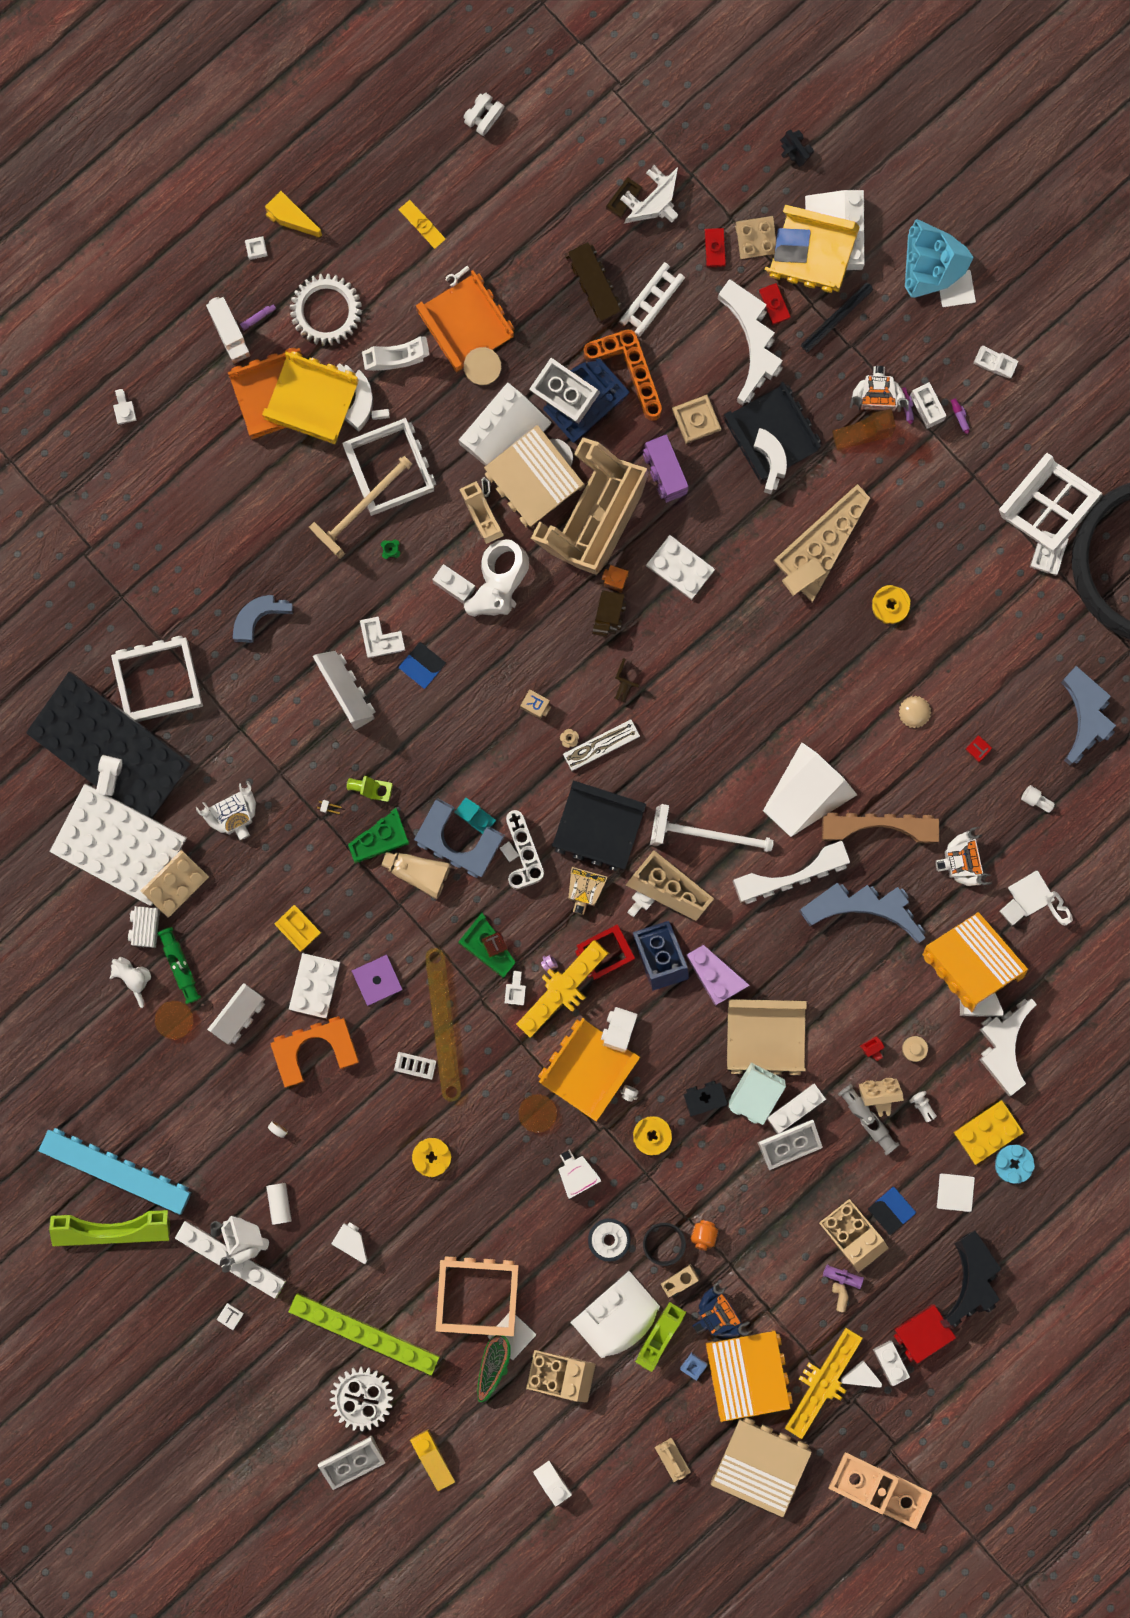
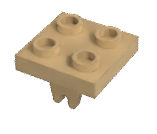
M885 1078L883 1081L874 1082L870 1080L859 1084V1092L864 1105H875L879 1117L883 1116V1111H886L887 1116H890L892 1102L904 1101L897 1079Z

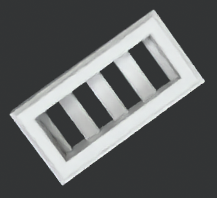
M398 1052L394 1071L432 1080L436 1061ZM403 1057L407 1058L404 1069L401 1068ZM411 1059L414 1060L412 1071L408 1070ZM418 1061H422L420 1073L416 1072ZM426 1063H430L428 1073L424 1074Z

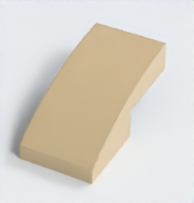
M813 558L784 578L782 582L794 596L822 577L826 571L818 560Z

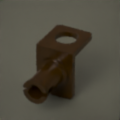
M626 658L622 659L615 679L620 680V686L614 699L619 700L623 693L621 702L626 703L631 687L640 688V684L620 677Z

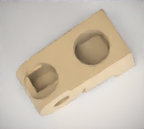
M690 1264L662 1282L661 1286L669 1298L698 1282L700 1278Z

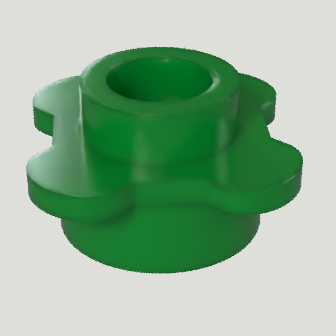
M394 539L393 541L384 540L381 542V547L383 548L382 557L384 559L389 557L398 558L400 556L398 551L399 541Z

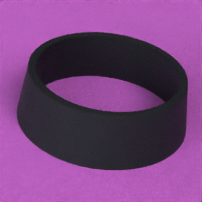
M656 1224L644 1236V1252L647 1258L657 1265H672L679 1261L685 1252V1237L682 1231L673 1224ZM661 1226L674 1229L681 1239L679 1254L674 1259L665 1262L654 1259L649 1254L646 1245L649 1234L655 1228Z

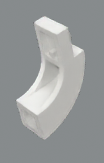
M759 428L753 450L763 454L769 462L770 473L764 492L771 494L773 489H777L780 480L776 477L784 479L787 466L786 455L780 442L771 433Z

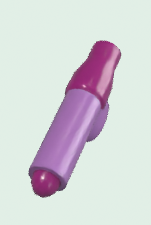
M906 387L901 389L905 398L909 401V410L907 411L905 407L903 408L907 422L913 424L914 417L911 408L913 407L911 396L907 393Z
M956 398L952 399L953 411L956 414L961 429L964 433L968 434L970 428L965 418L966 412Z

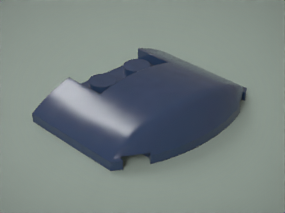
M600 358L596 359V361L584 362L570 370L600 392L579 424L548 402L543 408L573 443L588 433L595 424L615 406H618L630 393Z

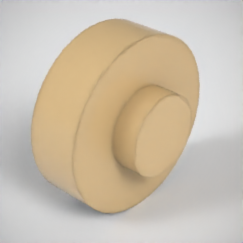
M913 1036L904 1041L902 1053L909 1061L917 1062L927 1055L928 1046L921 1037Z

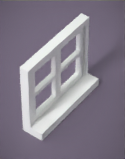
M1046 453L1001 506L999 512L1003 519L1055 554L1103 495L1100 491L1056 463L1053 456ZM1052 473L1068 483L1054 501L1038 492ZM1072 486L1088 496L1073 515L1057 505ZM1032 497L1048 507L1033 526L1018 516ZM1052 510L1067 520L1053 539L1037 529Z

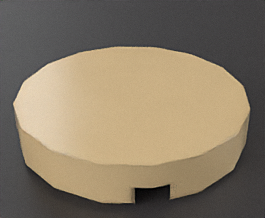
M479 347L470 351L464 361L465 375L474 384L488 385L498 378L501 371V361L498 355L486 347Z

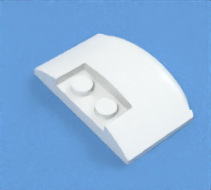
M628 1271L573 1319L571 1324L601 1358H605V1356L621 1353L638 1342L652 1326L660 1306L632 1273Z

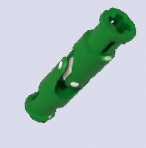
M173 927L158 932L157 935L161 938L164 945L163 951L173 971L179 990H182L187 1005L200 1000L201 995L197 993L191 970L188 967L179 942L174 937Z

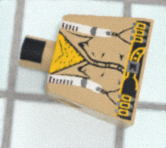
M572 867L568 899L576 901L573 909L574 913L584 915L587 905L595 906L607 881L606 876Z

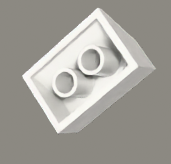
M243 983L207 1030L226 1044H235L241 1037L240 1031L243 1027L247 1029L252 1023L253 1019L251 1017L254 1013H259L263 1009L265 999Z

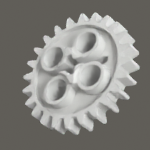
M362 1366L359 1372L352 1368L351 1375L345 1371L346 1378L339 1376L338 1379L341 1383H334L333 1385L337 1390H331V1393L335 1395V1397L330 1398V1401L335 1402L331 1409H337L334 1416H341L339 1423L344 1420L347 1421L346 1428L353 1424L354 1431L357 1426H360V1430L363 1431L366 1425L371 1430L372 1423L378 1427V1419L384 1422L383 1414H390L386 1408H392L393 1406L388 1403L389 1400L394 1399V1397L388 1396L392 1389H386L389 1381L383 1383L384 1375L378 1378V1371L376 1370L371 1374L370 1367L366 1372L363 1371ZM351 1382H357L360 1385L358 1392L350 1390L349 1385ZM369 1387H377L379 1390L378 1396H370L368 1393ZM345 1393L359 1397L361 1394H364L365 1399L376 1400L379 1403L373 1404L371 1402L364 1401L362 1404H360L359 1399L345 1397ZM352 1401L355 1404V1409L347 1411L344 1407L345 1402ZM365 1406L373 1407L374 1414L372 1416L364 1414L363 1409Z

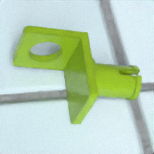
M364 776L363 781L349 778L347 781V790L359 791L360 795L369 799L390 801L392 783L374 780L368 776ZM380 786H385L387 789L384 796H379L377 793Z

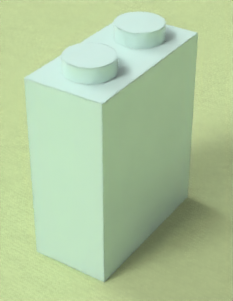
M750 1063L728 1100L730 1110L737 1115L742 1114L753 1123L763 1125L786 1087L785 1079Z

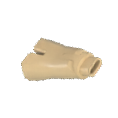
M386 852L382 866L388 868L389 872L437 900L444 886L442 882L447 879L451 863L408 854Z

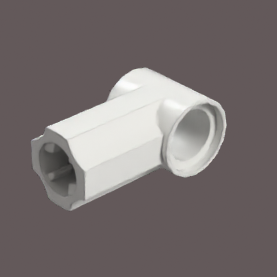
M102 755L98 766L100 774L96 789L97 793L110 796L114 794L116 779L122 769L121 759Z

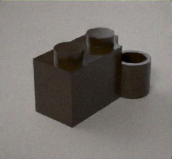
M602 590L594 622L593 635L607 637L608 633L616 635L617 630H621L623 619L619 618L621 611L625 612L627 604L623 594Z

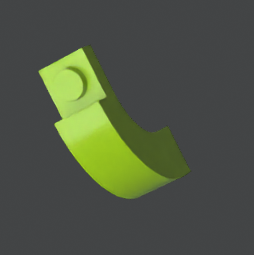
M671 1302L668 1303L642 1346L635 1361L636 1363L651 1372L654 1370L665 1347L686 1314L684 1310Z

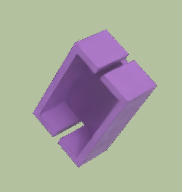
M667 434L646 442L643 458L646 464L650 463V474L653 481L658 482L657 490L660 498H664L667 503L686 495L689 486Z

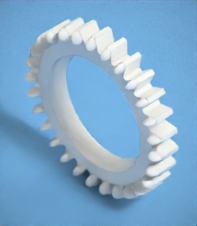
M319 274V280L312 276V283L306 279L305 283L307 286L305 287L300 284L301 292L297 290L294 292L298 298H291L295 304L290 305V309L294 310L290 315L295 317L292 320L293 325L298 324L295 327L296 330H302V337L308 334L307 341L314 338V344L316 345L319 340H321L322 346H325L326 340L329 341L330 346L333 345V339L338 344L340 343V337L346 340L345 333L352 335L351 328H358L354 322L361 321L360 317L356 316L362 314V310L357 309L362 307L361 302H356L360 299L359 295H354L356 289H350V282L344 285V278L338 282L337 275L332 280L330 274H327L326 279L323 278L322 274ZM325 288L341 293L349 307L348 318L344 325L333 332L327 333L313 329L304 317V305L307 298L313 292Z

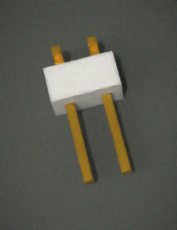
M323 800V802L319 801L322 805L321 808L317 807V809H320L321 812L327 813L329 811L340 814V812L328 810V805L341 808L340 806L329 804V801Z

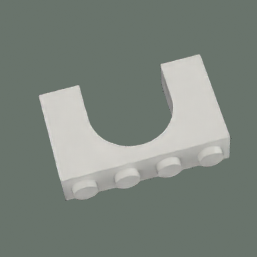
M224 297L211 299L209 304L206 305L233 364L250 357L244 343V338Z

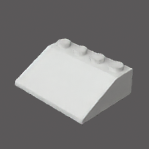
M844 190L805 196V210L854 221L859 225L860 228L846 270H862L864 266V190Z
M507 383L459 439V444L486 466L535 426L538 425L545 432L552 422L523 394Z
M336 651L314 655L313 658L353 728L356 730L374 720L373 714L375 710L371 703L366 704L363 699L366 695L361 686L357 688L353 682L357 679L351 670L347 671L344 665L347 662L343 655H338Z

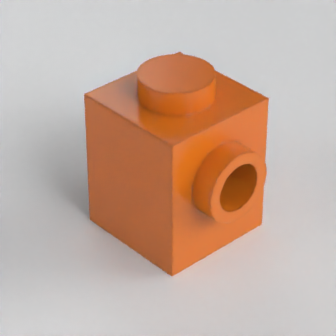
M610 565L609 570L605 569L602 580L605 581L604 587L622 593L628 577V571Z

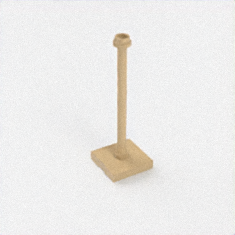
M405 456L398 459L400 463L331 532L325 533L315 522L309 526L312 532L339 559L345 553L335 543L336 537L405 468L408 470L411 468L412 463Z

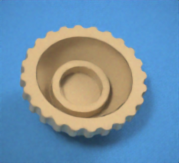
M920 696L907 698L899 707L900 720L910 728L922 727L931 717L929 704Z

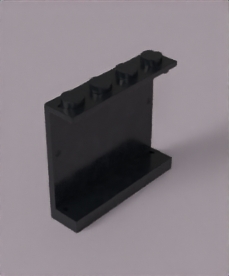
M781 382L778 388L734 412L729 411L723 416V420L760 483L768 479L770 465L763 454L753 450L759 428L771 433L782 445L786 455V469L818 452L821 448L820 444L822 442L819 436L812 432L811 422L807 417L804 418L801 413L803 409L800 403L794 401L790 386H786L784 382Z
M573 780L552 848H555L554 852L565 855L566 852L573 854V858L584 861V858L592 860L591 864L602 867V864L610 866L609 870L620 873L621 870L625 871L646 804Z

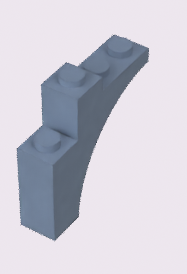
M1077 666L1061 682L1073 699L1078 718L1075 742L1068 756L1064 759L1069 765L1073 762L1077 764L1084 756L1082 752L1085 748L1089 750L1096 743L1094 738L1100 742L1104 738L1108 740L1115 733L1112 729L1116 726L1099 711V709L1103 711L1110 702L1107 700L1111 696Z

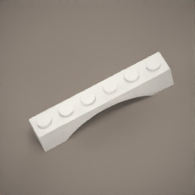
M840 841L824 847L812 864L796 874L786 877L769 878L751 873L734 879L733 884L740 903L745 901L746 904L757 901L756 897L763 895L766 898L774 895V891L780 888L782 891L793 888L792 884L799 882L802 885L810 882L811 877L817 876L822 878L827 876L830 870L835 869L836 872L844 870L850 861L844 844Z
M188 1221L183 1223L175 1237L178 1241L220 1265V1260L223 1257L233 1258L229 1256L225 1244ZM250 1259L237 1265L236 1263L231 1265V1273L273 1298L278 1297L286 1283L285 1279Z

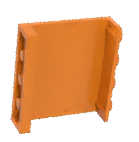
M474 270L471 271V276L425 304L420 302L416 305V311L456 372L464 368L465 358L470 351L479 347L494 350L514 337L513 331L515 329L509 320H505L503 309L500 305L496 306L493 301L495 298L490 289H485L483 278L479 273L476 275Z
M293 347L285 350V353L294 351L301 354L300 348L296 349ZM285 353L280 355L271 354L265 360H254L248 366H236L228 372L251 440L287 428L264 420L262 416L264 408H268L286 360Z

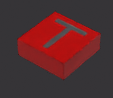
M978 735L965 750L979 763L992 747Z

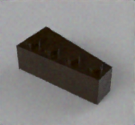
M587 242L565 253L564 256L566 260L571 259V269L576 277H580V287L585 294H588L587 300L599 322L620 312L619 307L622 305L617 296L614 297L611 291L614 289L609 279L606 280L603 274L605 269L603 264L598 262L595 257L597 252L593 244L589 245Z

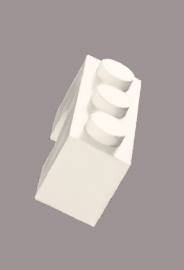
M812 1084L790 1102L768 1116L767 1120L776 1133L779 1134L826 1099L817 1086Z

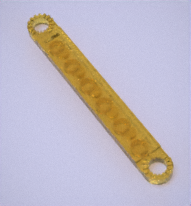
M432 948L426 953L425 959L441 1091L445 1100L454 1102L461 1095L445 955L440 949ZM434 952L439 953L441 956V960L438 963L430 961V955ZM450 1086L457 1089V1095L453 1098L446 1095V1089Z

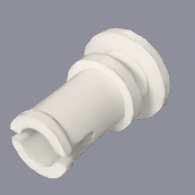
M922 1091L914 1095L909 1102H915V1108H918L925 1121L929 1122L931 1119L927 1113L930 1114L932 1119L936 1118L937 1115L929 1105V1099L925 1098L927 1092Z

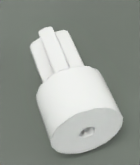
M1031 785L1027 787L1021 798L1031 806L1036 805L1046 812H1051L1055 805L1052 801L1042 796L1041 791Z

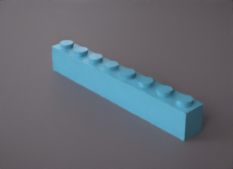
M57 1128L47 1131L39 1152L177 1214L183 1213L191 1196V1192L188 1191L189 1187L180 1183L175 1186L170 1183L171 1179L162 1175L159 1178L152 1175L153 1171L144 1167L142 1170L135 1168V1163L126 1159L124 1162L117 1160V1155L108 1151L107 1154L100 1152L99 1147L93 1144H89L88 1147L82 1144V1139L72 1136L70 1139L64 1136V1131Z

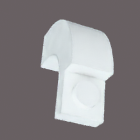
M420 336L408 343L391 347L373 346L362 352L365 370L376 371L402 368L420 363L424 357L429 356L427 338Z
M339 363L337 366L338 370L342 372L348 370L354 373V371L347 365L342 366ZM360 370L355 373L359 380L355 390V401L345 417V421L358 432L369 420L373 409L371 387L367 378Z

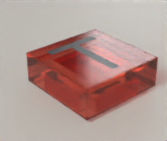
M500 932L482 939L489 958L507 950Z

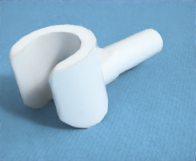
M466 266L455 275H447L445 280L448 281L450 278H455V281L450 284L453 287L458 284V279L470 269Z

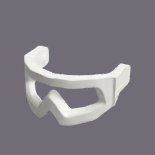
M1055 891L1046 896L1047 905L1058 922L1064 926L1072 922V914L1068 907L1062 906L1064 901L1061 896ZM1055 896L1059 900L1057 910L1066 911L1068 918L1061 919L1051 903Z

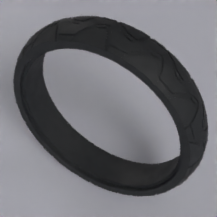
M1127 483L1104 495L1080 523L1073 543L1072 571L1077 591L1090 613L1107 629L1117 635L1130 639V620L1116 613L1102 599L1093 583L1089 568V547L1094 530L1108 511L1130 500V483Z

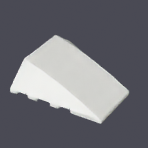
M801 743L763 811L792 837L827 815V813L854 798L857 794L847 781L819 754Z

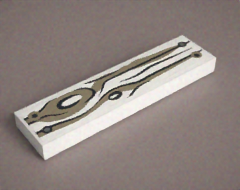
M629 720L564 753L563 756L571 771H574L639 738L640 735L632 720Z

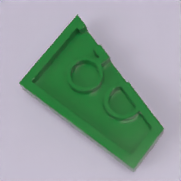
M481 913L459 940L458 944L504 978L516 962L498 937L494 938L498 951L492 940L486 941L496 936V932L489 925L484 914Z

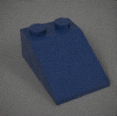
M669 921L633 932L652 991L689 979L688 967Z

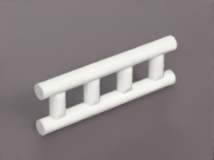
M665 262L619 321L624 326L629 321L637 327L635 334L638 337L643 334L685 279L680 273L676 278L668 273L667 270L670 266ZM662 277L671 283L665 293L656 287ZM650 292L660 298L654 307L644 301ZM639 307L649 313L642 322L633 316Z

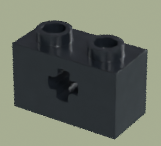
M714 1080L705 1083V1088L699 1090L697 1086L686 1089L687 1093L683 1094L690 1117L728 1105L721 1083L716 1084ZM704 1092L705 1095L710 1096L708 1103L700 1101L701 1093Z

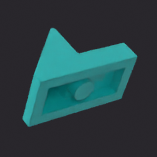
M465 798L454 812L481 834H483L486 827H492L496 822L493 817L468 798Z

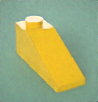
M282 191L265 206L266 216L272 222L276 221L282 226L319 238L322 236L321 229Z
M429 1429L412 1437L410 1441L437 1491L455 1483Z

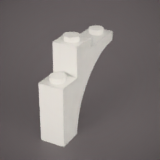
M1023 999L1016 1005L1017 1010L1013 1013L1009 1011L1001 1017L1003 1019L1002 1022L998 1017L993 1019L989 1017L981 1023L983 1027L980 1031L994 1048L991 1049L989 1047L981 1053L983 1057L979 1060L1008 1096L1013 1095L1026 1084L1017 1066L1015 1044L1024 1018L1037 1005L1033 999L1028 1001Z

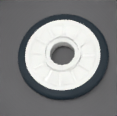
M608 1218L598 1221L593 1225L588 1235V1245L591 1252L603 1261H616L622 1258L630 1247V1233L627 1227L616 1219ZM608 1234L613 1235L615 1238V1242L611 1246L604 1243V1237Z

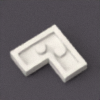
M379 617L360 620L368 658L405 651L401 631L382 635Z

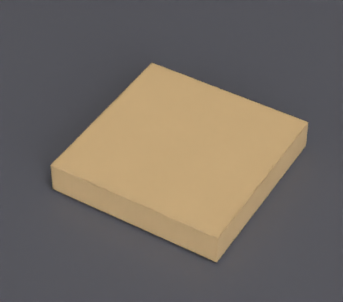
M708 395L672 408L686 444L721 431Z

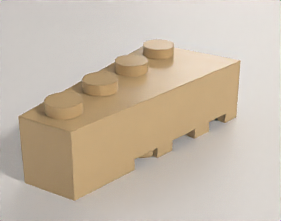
M655 851L649 855L626 884V886L697 921L714 899Z

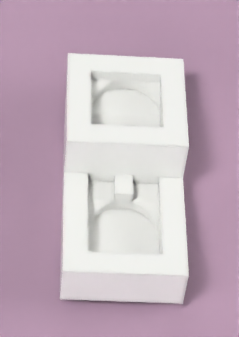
M981 346L973 364L998 375L1011 378L1018 361L1004 353L999 354L985 346Z

